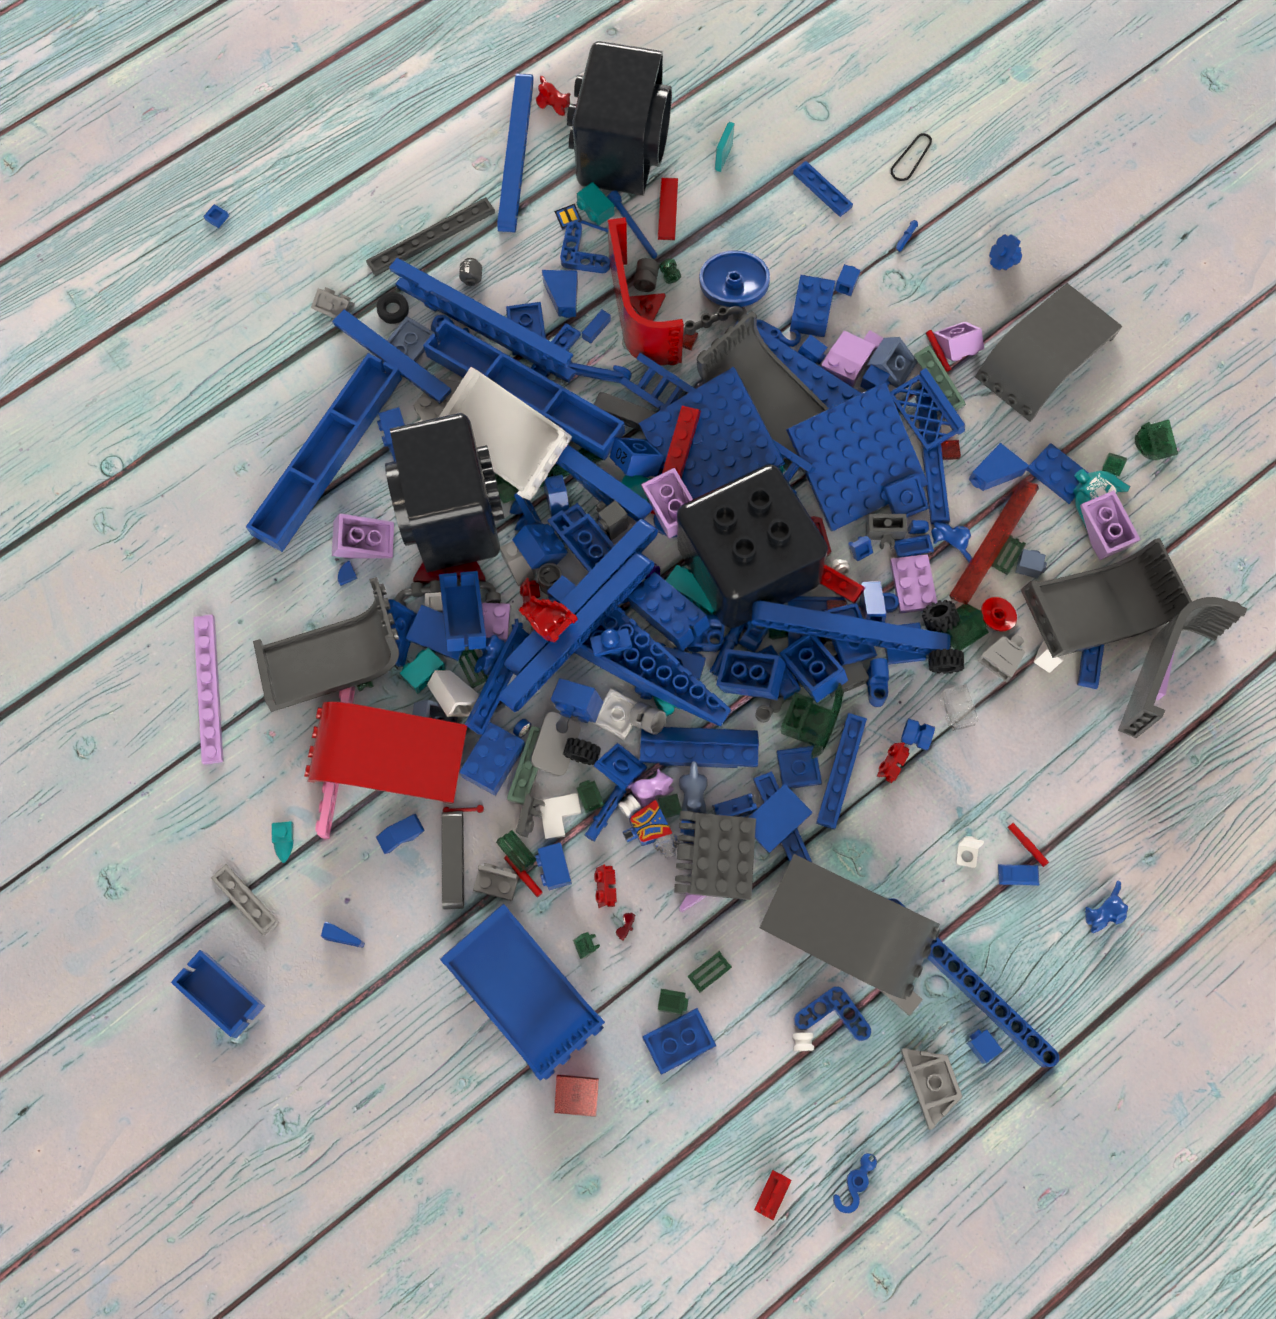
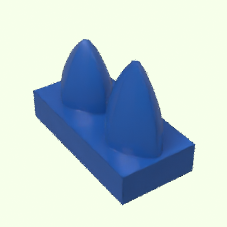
M517 493L514 494L516 500L512 503L509 513L524 514L518 520L514 530L520 531L525 525L543 524L531 501L522 498Z

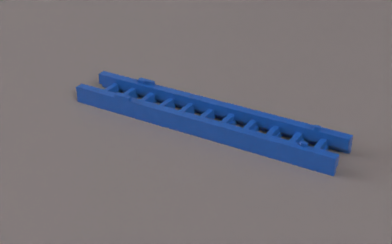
M396 258L389 267L391 272L400 276V279L396 282V287L422 301L427 308L435 312L437 310L568 383L576 375V371L568 367L573 357V354L399 258Z
M639 353L636 359L649 369L645 372L639 384L636 385L625 377L620 381L625 388L658 410H662L677 401L683 391L690 393L695 390L694 387L642 353ZM657 373L663 378L653 393L649 394L644 389L654 374ZM671 382L677 387L664 404L658 398L668 383ZM773 440L782 459L787 458L792 462L784 474L788 482H790L799 467L809 474L816 470L813 465Z

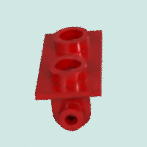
M526 578L521 584L522 606H526L532 596L536 598L541 597L539 584L536 580L529 581V578Z
M904 742L894 743L890 746L885 761L879 766L877 777H886L885 780L889 783L896 781L901 771V768L896 764L904 766L910 755V749L904 746Z
M603 864L597 867L594 873V880L597 882L595 899L598 903V908L606 905L607 907H615V903H617L616 888H609V885L616 884L615 870L613 866H605Z
M772 1170L754 1211L774 1220L792 1180Z

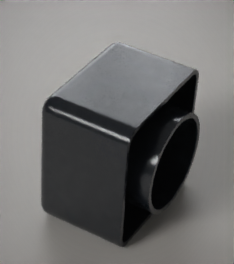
M596 41L590 48L584 75L576 76L574 97L578 98L577 103L570 104L567 113V126H571L569 149H574L576 178L582 186H588L593 182L599 189L644 196L651 166L660 167L670 122L672 87L663 85V51Z
M457 413L390 428L396 461L385 463L389 492L404 545L417 544L426 572L429 573L496 557L500 551V542L495 521L505 518L488 446L477 447L469 418L463 413Z
M772 464L763 465L681 505L677 511L678 550L724 626L736 628L751 621L752 604L756 601L785 604L820 585L828 551L827 543L777 466Z

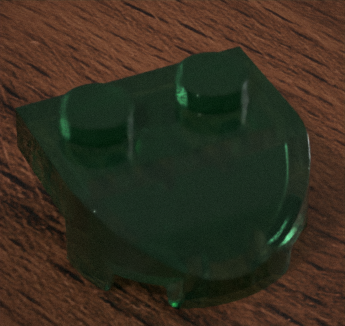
M1169 419L1153 424L1147 422L1141 426V429L1135 435L1136 448L1147 459L1160 460L1178 455Z

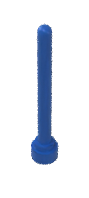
M618 191L609 193L607 198L614 204V207L618 209L620 214L626 217L627 224L653 259L657 258L656 251L621 203V195Z

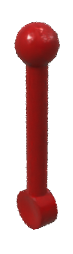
M482 805L470 808L444 807L442 811H477L478 813H482L484 811V807Z

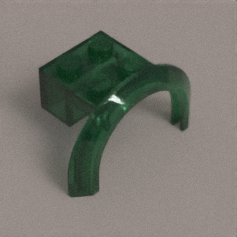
M839 683L832 710L813 704V698L794 693L781 725V734L813 745L811 759L820 756L829 742L843 702L844 691L842 685Z

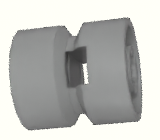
M638 702L631 709L629 721L631 725L656 735L664 728L666 713L643 702Z

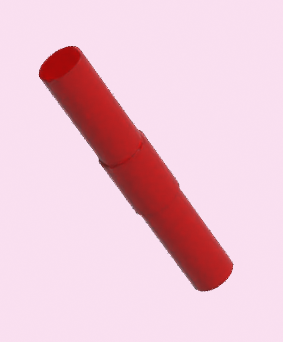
M927 331L926 335L945 371L949 372L951 367L933 331Z
M1014 822L1007 827L1043 867L1049 863Z
M510 853L507 854L504 859L537 898L542 895L543 891L531 879L529 874Z

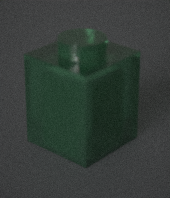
M587 780L580 783L576 790L585 813L603 807L604 803L595 780L592 782Z
M661 988L657 1011L682 1015L683 1011H687L689 999L685 998L686 993Z

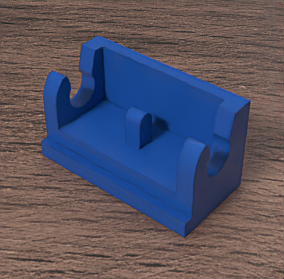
M752 793L712 805L715 815L744 817L751 815L757 810L756 803L752 799Z

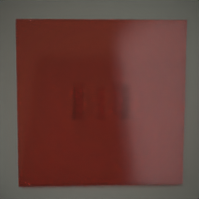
M557 1075L554 1113L596 1117L599 1078Z

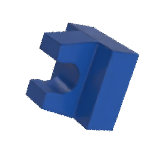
M860 536L856 542L848 543L849 549L857 562L873 553L871 540L867 536Z

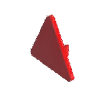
M665 293L629 296L631 305L641 317L654 321L666 297Z

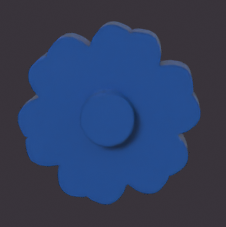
M1004 234L991 247L989 257L992 258L990 264L993 268L1007 270L1013 265L1020 263L1022 259L1021 247H1019L1021 241L1016 236Z

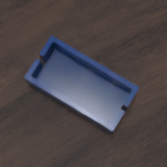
M478 571L461 572V586L458 587L456 573L439 574L447 652L465 650V647H468L469 650L486 648V633Z
M656 572L643 582V587L639 585L627 596L631 608L681 651L694 641L691 626L697 638L710 627L707 615Z
M199 950L187 963L189 967L196 970L192 972L189 969L183 968L171 983L228 1036L238 1038L250 1024L247 1020H253L265 1005L208 953Z

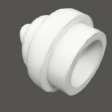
M842 559L834 560L831 568L847 576L850 572L849 563Z

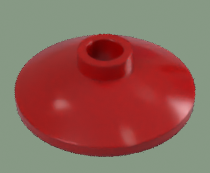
M991 597L985 600L981 606V616L990 628L1005 632L1015 626L1017 613L1012 604L1000 597Z

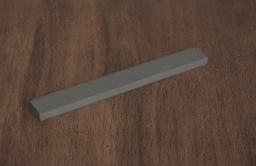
M485 197L367 259L366 263L373 274L377 276L389 270V267L396 258L406 261L494 214L495 209Z

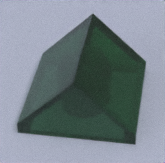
M967 603L957 608L959 615L957 626H952V630L947 629V632H945L951 636L952 647L959 651H962L989 633L983 620L982 611Z

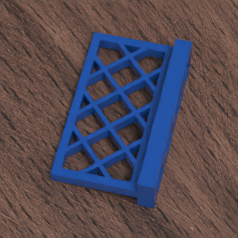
M927 368L921 370L919 375L890 392L894 396L893 401L926 451L931 450L956 434L960 435L965 432V423ZM919 381L922 385L921 392L911 390L912 385ZM899 392L907 393L905 401L897 400L895 395ZM909 394L920 396L918 404L908 402ZM922 396L931 398V406L920 404ZM906 406L917 407L915 415L907 414L905 412ZM919 408L929 410L927 418L917 416ZM932 410L939 411L942 414L940 420L930 418ZM916 420L926 421L925 429L916 428ZM929 422L939 424L937 432L927 430ZM941 425L950 426L952 431L947 434L940 433ZM925 435L936 436L935 441L928 445L924 440Z

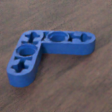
M578 221L569 222L566 227L560 255L561 265L567 269L595 273L608 272L610 270V259L607 256L579 252L582 225ZM574 228H577V229L575 230V236H573V235H572V230H573ZM574 242L576 246L570 248L567 246V243ZM568 253H569L570 256H571V259H570L569 261H566L567 258H568ZM583 259L590 260V263L587 265H583L581 261Z
M841 987L831 988L800 1010L794 1017L795 1026L800 1030H806L834 1010L856 1040L864 1041L871 1035L870 1025ZM833 991H835V993H841V996L839 998L842 1001V1003H844L845 1001L848 1002V1004L842 1006L840 1010L837 1008V1006L841 1005L839 1001H833L831 998L833 997ZM821 1002L825 1005L826 1010L824 1014H817L815 1012L814 1006L816 1003ZM810 1008L812 1015L817 1019L814 1021L813 1017L806 1021L807 1026L805 1024L800 1025L798 1023L800 1020L799 1015L805 1017L809 1014L807 1009ZM845 1008H851L854 1011L853 1019L848 1020L844 1017L843 1011ZM858 1018L861 1020L857 1023L859 1027L866 1028V1031L864 1032L866 1035L865 1037H863V1035H857L856 1032H858V1028L856 1027V1025H853V1027L850 1026V1024L855 1022Z

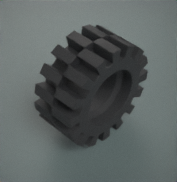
M938 600V603L932 602V606L927 605V609H923L922 618L926 629L929 631L940 633L943 631L945 633L947 629L952 630V626L956 627L957 622H959V615L952 601L944 600L941 602V600Z
M945 648L943 650H933L928 654L929 670L934 673L951 674L964 669L963 651L950 648L946 650Z
M568 738L563 755L578 763L595 765L601 748L583 739Z

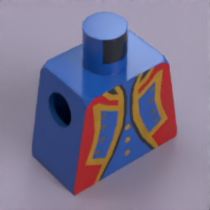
M656 800L631 816L629 822L632 827L622 832L627 843L638 838L641 846L672 838L673 834Z

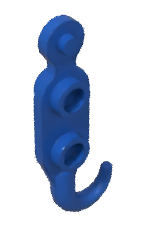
M757 319V326L787 346L794 347L800 342L801 334L798 330H793L796 334V339L789 340L778 328Z

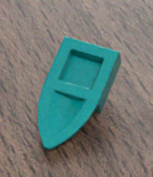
M292 821L272 823V843L274 844L276 855L282 863L287 861L293 849Z

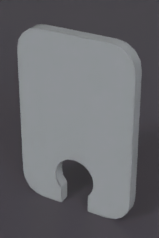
M549 712L544 717L530 761L536 768L556 776H561L567 772L571 760L563 755L567 739L578 738L581 727L577 721L568 719L566 732L560 733L556 729V723L560 720L561 715L556 712Z

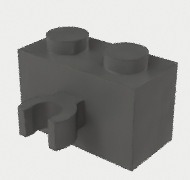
M616 500L608 506L603 501L596 504L599 527L611 541L628 529L627 512Z
M869 514L865 523L866 536L870 540H881L880 549L884 548V543L886 542L890 544V549H893L895 545L894 540L904 539L907 533L906 514Z

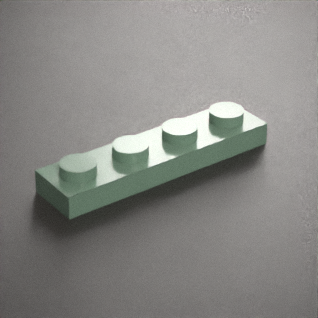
M929 345L914 354L922 370L927 368L953 408L957 411L965 406V401L931 346Z
M531 726L507 796L508 801L523 805L526 794L531 793L539 769L534 767L530 761L540 731L538 727Z

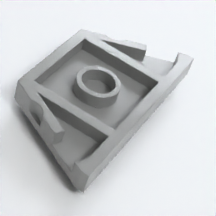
M439 379L452 390L441 404L426 393L420 396L413 406L422 421L440 416L461 383L460 381Z
M907 1048L900 1049L928 1130H931L963 1097L948 1055Z

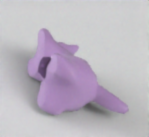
M657 769L656 777L636 781L627 789H631L639 805L644 808L655 800V796L670 794L674 790L670 786L673 779L662 773L660 769Z

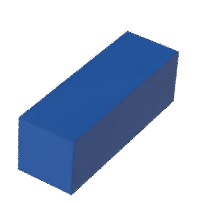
M601 309L582 331V338L591 344L609 324L611 315Z

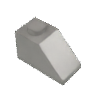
M513 541L500 547L501 555L518 586L526 578H529V581L535 578L531 567Z

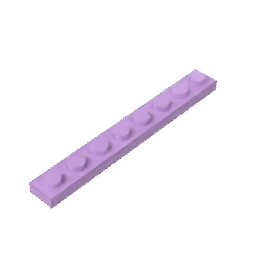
M213 615L193 617L201 759L204 765L223 762L215 617Z

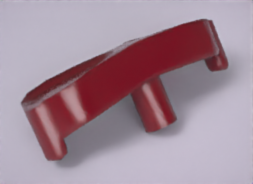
M633 913L624 914L623 921L625 924L616 930V935L622 941L627 937L629 930L633 931L631 926L636 916Z

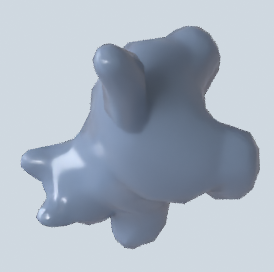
M695 761L691 763L690 774L682 775L679 779V787L684 793L682 811L705 814L704 791L708 786V781L705 775L698 773Z

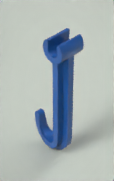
M572 361L568 365L569 368L576 371V375L620 383L623 377L628 380L632 377L629 369L617 365L613 366V370L572 363Z

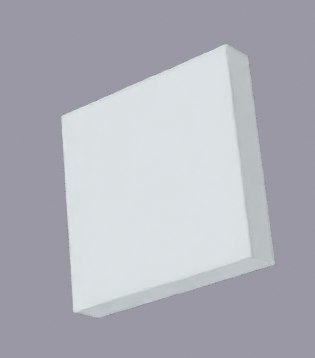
M610 688L603 700L604 703L594 724L626 740L633 728L629 721L630 712L637 702Z

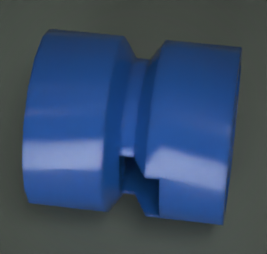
M908 718L902 733L901 742L908 745L916 744L917 748L928 750L934 735L935 726L925 723L920 725L919 721Z

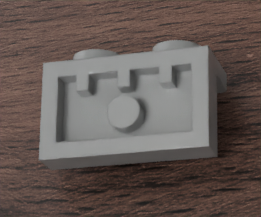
M325 287L324 290L317 289L311 308L336 318L344 309L349 311L350 306L354 307L355 303L350 301V297L340 294L339 297L334 295V290Z
M484 863V866L478 865L479 871L473 891L512 901L519 879L515 871L504 868L503 871L495 869V865Z

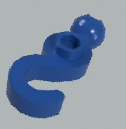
M864 1154L860 1160V1169L852 1170L847 1175L846 1182L852 1197V1203L849 1206H843L840 1196L837 1194L833 1196V1203L840 1212L852 1213L858 1208L860 1198L857 1192H862L868 1187L869 1179L867 1173L874 1170L877 1166V1159L873 1154ZM870 1155L874 1158L872 1161L869 1160Z

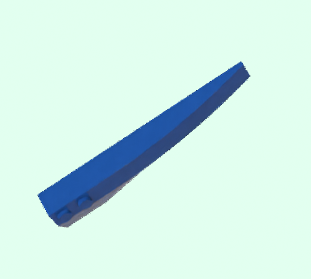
M617 607L574 652L637 688L718 726H722L731 712V709L714 693H711L701 681H698L662 645L655 642L650 637V634L645 630L643 631L620 607ZM607 629L615 631L628 629L632 648L594 657L590 637L601 635Z

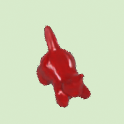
M541 75V84L538 85L540 93L536 97L537 105L541 109L550 105L558 115L564 116L566 113L564 108L569 107L571 94H562Z

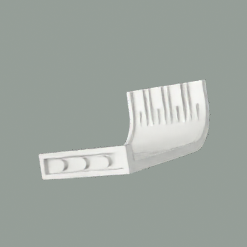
M470 367L439 416L443 417L457 413L465 414L471 422L477 447L488 446L493 472L520 490L517 494L528 500H531L537 493L542 482L546 479L548 473L572 438L569 433L472 367Z

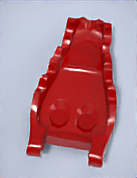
M535 596L530 598L526 606L518 609L527 618L533 629L550 642H556L559 639L558 636L570 624H574L578 620L577 616L562 603L551 602L549 599L539 600Z

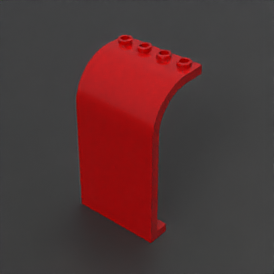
M626 217L609 219L610 268L623 339L627 350L635 358H637L639 353H642L660 366L682 363L683 319L656 322L641 317L633 309L624 271V265H627Z
M324 702L322 708L318 707L316 719H319L318 727L314 726L312 738H315V744L310 746L308 757L312 758L311 764L306 765L304 777H308L307 782L338 783L442 801L443 803H454L467 730L465 724L343 702Z

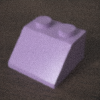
M962 322L933 332L945 357L951 361H958L966 355H976L978 351L984 350L982 329L968 322Z

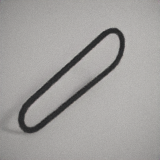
M926 133L919 134L891 168V175L894 179L906 181L912 176L932 143L930 135ZM920 136L928 137L930 142L909 176L906 178L896 177L893 173L894 167Z

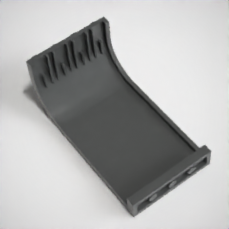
M1066 283L1016 324L1000 340L980 367L975 378L1031 422L1056 388L1106 342L1112 341L1123 326Z
M751 311L749 314L741 316L738 323L734 327L730 326L725 331V335L720 339H715L708 350H703L697 356V370L705 384L730 368L735 367L772 439L796 454L786 429L829 408L768 348L758 332L757 315ZM784 458L785 464L782 466L787 471L792 462Z
M1160 538L1154 539L1140 551L1112 565L1040 583L1037 580H1033L1021 589L1052 658L1143 634L1170 622L1185 606L1192 602Z
M377 577L369 579L374 590L375 599L370 608L364 613L270 644L263 645L261 639L253 641L265 702L271 712L372 681L386 674L396 664L399 657L396 640L399 639L396 628H392V625L395 624L392 613L388 614V610L391 607L388 598L384 599V595L387 594L383 583H379Z
M1218 597L1200 598L1185 606L1152 640L1118 731L1137 738L1163 717L1165 710L1155 706L1154 703L1181 631H1191L1215 641L1218 636L1224 634L1226 629L1231 628L1233 623L1239 621L1241 616H1245L1247 608L1241 606L1238 602Z
M796 854L793 855L759 927L879 990L905 1000L911 996L914 990V985L912 984L923 970L921 966L923 960L929 957L932 949L930 945L933 939L936 940L940 933L939 923Z

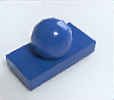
M627 628L618 631L607 629L601 635L590 637L594 657L632 648Z

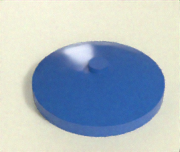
M738 250L724 251L712 256L703 264L699 274V284L703 294L710 301L725 307H744L759 301L766 294L770 284V272L765 262L754 254Z

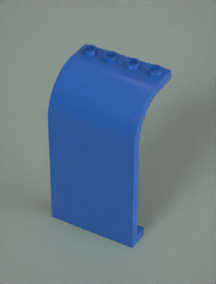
M505 904L497 908L440 958L441 962L522 1056L540 1081L543 1078L545 1080L550 1078L555 1073L554 1068L557 1065H564L571 1058L570 1054L575 1049L578 1051L587 1044L586 1039L592 1034L596 1036L604 1028L602 1025L605 1021L572 986Z

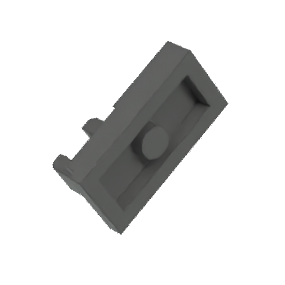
M526 794L516 828V833L527 838L529 832L531 833L534 827L533 816L542 817V813L536 811L535 807L539 805L545 806L543 800L535 799L530 794Z

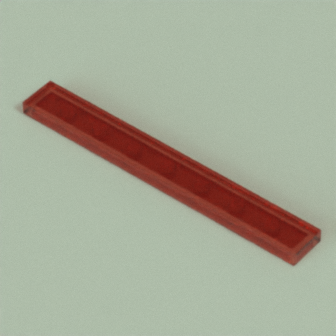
M1024 480L1020 481L949 596L952 600L968 604L1039 489L1038 484Z

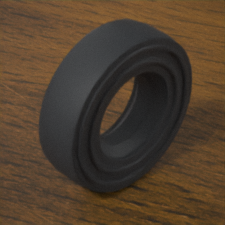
M389 292L379 298L377 313L384 322L396 324L403 321L408 315L409 306L403 295ZM390 303H397L399 310L395 313H389L386 311V307Z

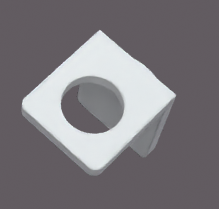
M966 836L958 842L956 864L975 868L977 865L978 849L984 844V841L972 836ZM964 851L971 852L973 856L971 862H965L962 859L961 855Z

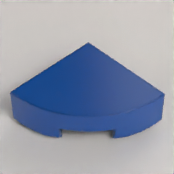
M350 561L344 563L338 572L340 586L358 579Z

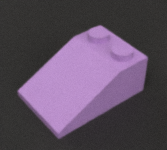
M843 331L829 351L821 367L846 384L854 387L876 345Z
M673 468L641 484L668 538L677 535V511L679 507L693 500L676 469Z
M1114 490L1080 505L1091 545L1099 560L1130 548L1141 540Z
M339 514L333 521L332 556L343 558H392L394 522Z

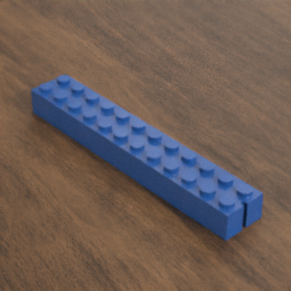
M446 319L435 330L436 335L432 334L423 345L428 358L464 378L470 367L478 370L572 436L570 441L603 460H606L611 453L615 437L622 438L625 434V425L620 419Z
M370 353L365 356L246 525L251 536L281 552L284 551L402 380L399 368L387 362L383 363L381 359Z

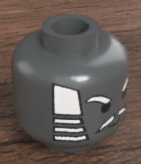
M467 258L461 262L459 269L460 280L467 286H474L482 279L481 263L474 258Z

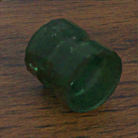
M666 259L660 263L659 269L664 274L663 278L666 283L672 284L681 278L680 270L677 269L674 259Z

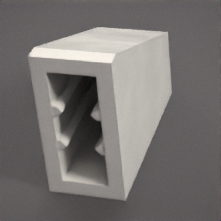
M435 670L427 684L447 717L469 716L479 697L476 691L450 670Z

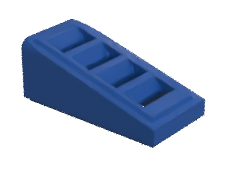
M324 922L321 937L324 940L360 948L364 947L365 943L361 939L329 922Z

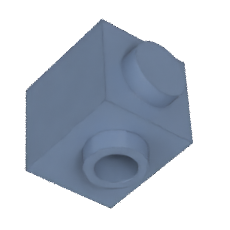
M1023 549L1019 555L1015 573L1038 578L1041 573L1045 572L1047 562H1044L1046 555L1041 554L1037 550Z

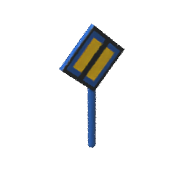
M575 203L554 211L562 229H565L569 222L578 221L579 223L608 232L607 228L582 220Z

